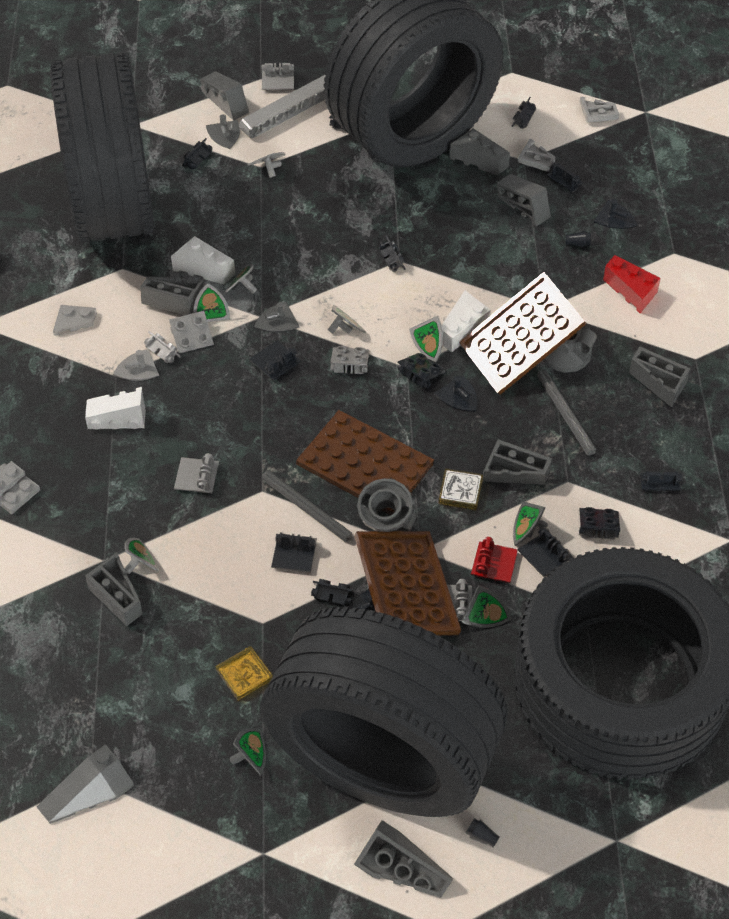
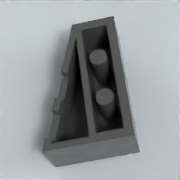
M474 128L450 144L451 160L458 159L464 161L466 165H476L478 169L494 175H499L509 167L510 152Z
M513 174L506 176L496 183L499 198L513 209H519L524 218L528 216L532 219L533 225L538 226L551 217L545 187Z
M639 347L631 360L629 373L672 407L688 381L691 368Z
M117 552L85 575L88 589L126 626L142 615L140 600Z

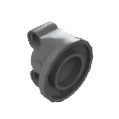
M589 329L579 330L543 359V361L556 371L576 372L590 362L593 344L597 339V335Z
M383 478L365 486L359 495L357 516L369 528L380 532L412 530L417 514L414 512L411 493L404 484L394 479ZM383 508H391L395 511L391 516H379V512Z

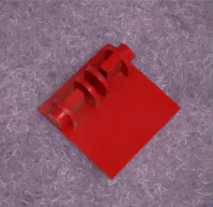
M486 537L483 539V542L479 541L471 575L510 583L518 550L495 545L492 537Z

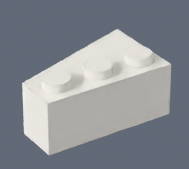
M195 236L171 256L172 268L176 272L180 270L188 272L190 276H194V274L199 275L205 280L223 285L235 275V264L232 258Z
M465 290L441 325L443 332L442 345L453 352L461 346L459 342L490 317L491 310Z
M142 387L136 388L135 392L126 393V391H122L120 395L113 397L105 395L88 399L85 416L88 429L144 428L146 410Z

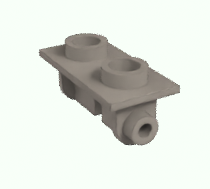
M150 331L148 332L151 337L144 341L145 347L155 354L159 351L157 356L164 360V362L172 363L175 355L179 358L181 357L176 352L178 349L170 342L168 344L164 343L165 339L160 334L156 333L154 335Z

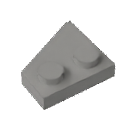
M580 97V105L587 123L619 119V112L615 103L603 102L597 99L591 102L586 101L585 97Z
M529 139L518 158V162L549 172L551 165L555 162V156L548 153L542 146L538 148L534 145V140Z
M61 305L53 329L54 335H60L61 331L68 329L72 332L80 328L93 326L97 314L96 308Z

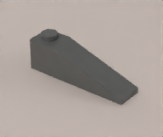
M105 744L88 756L37 806V809L51 824L75 815L77 811L88 807L89 809L94 808L96 804L107 800L109 802L113 801L131 789L134 784L118 758Z
M381 820L354 863L355 866L374 878H384L393 881L397 885L411 886L417 891L440 898L454 879L405 835Z

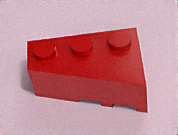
M614 255L605 266L603 280L617 293L620 292L625 297V300L628 303H632L637 308L636 311L641 313L658 293L661 278Z

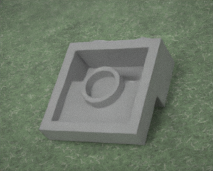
M11 461L0 466V506L10 514H13L40 491V487L26 476L24 470Z

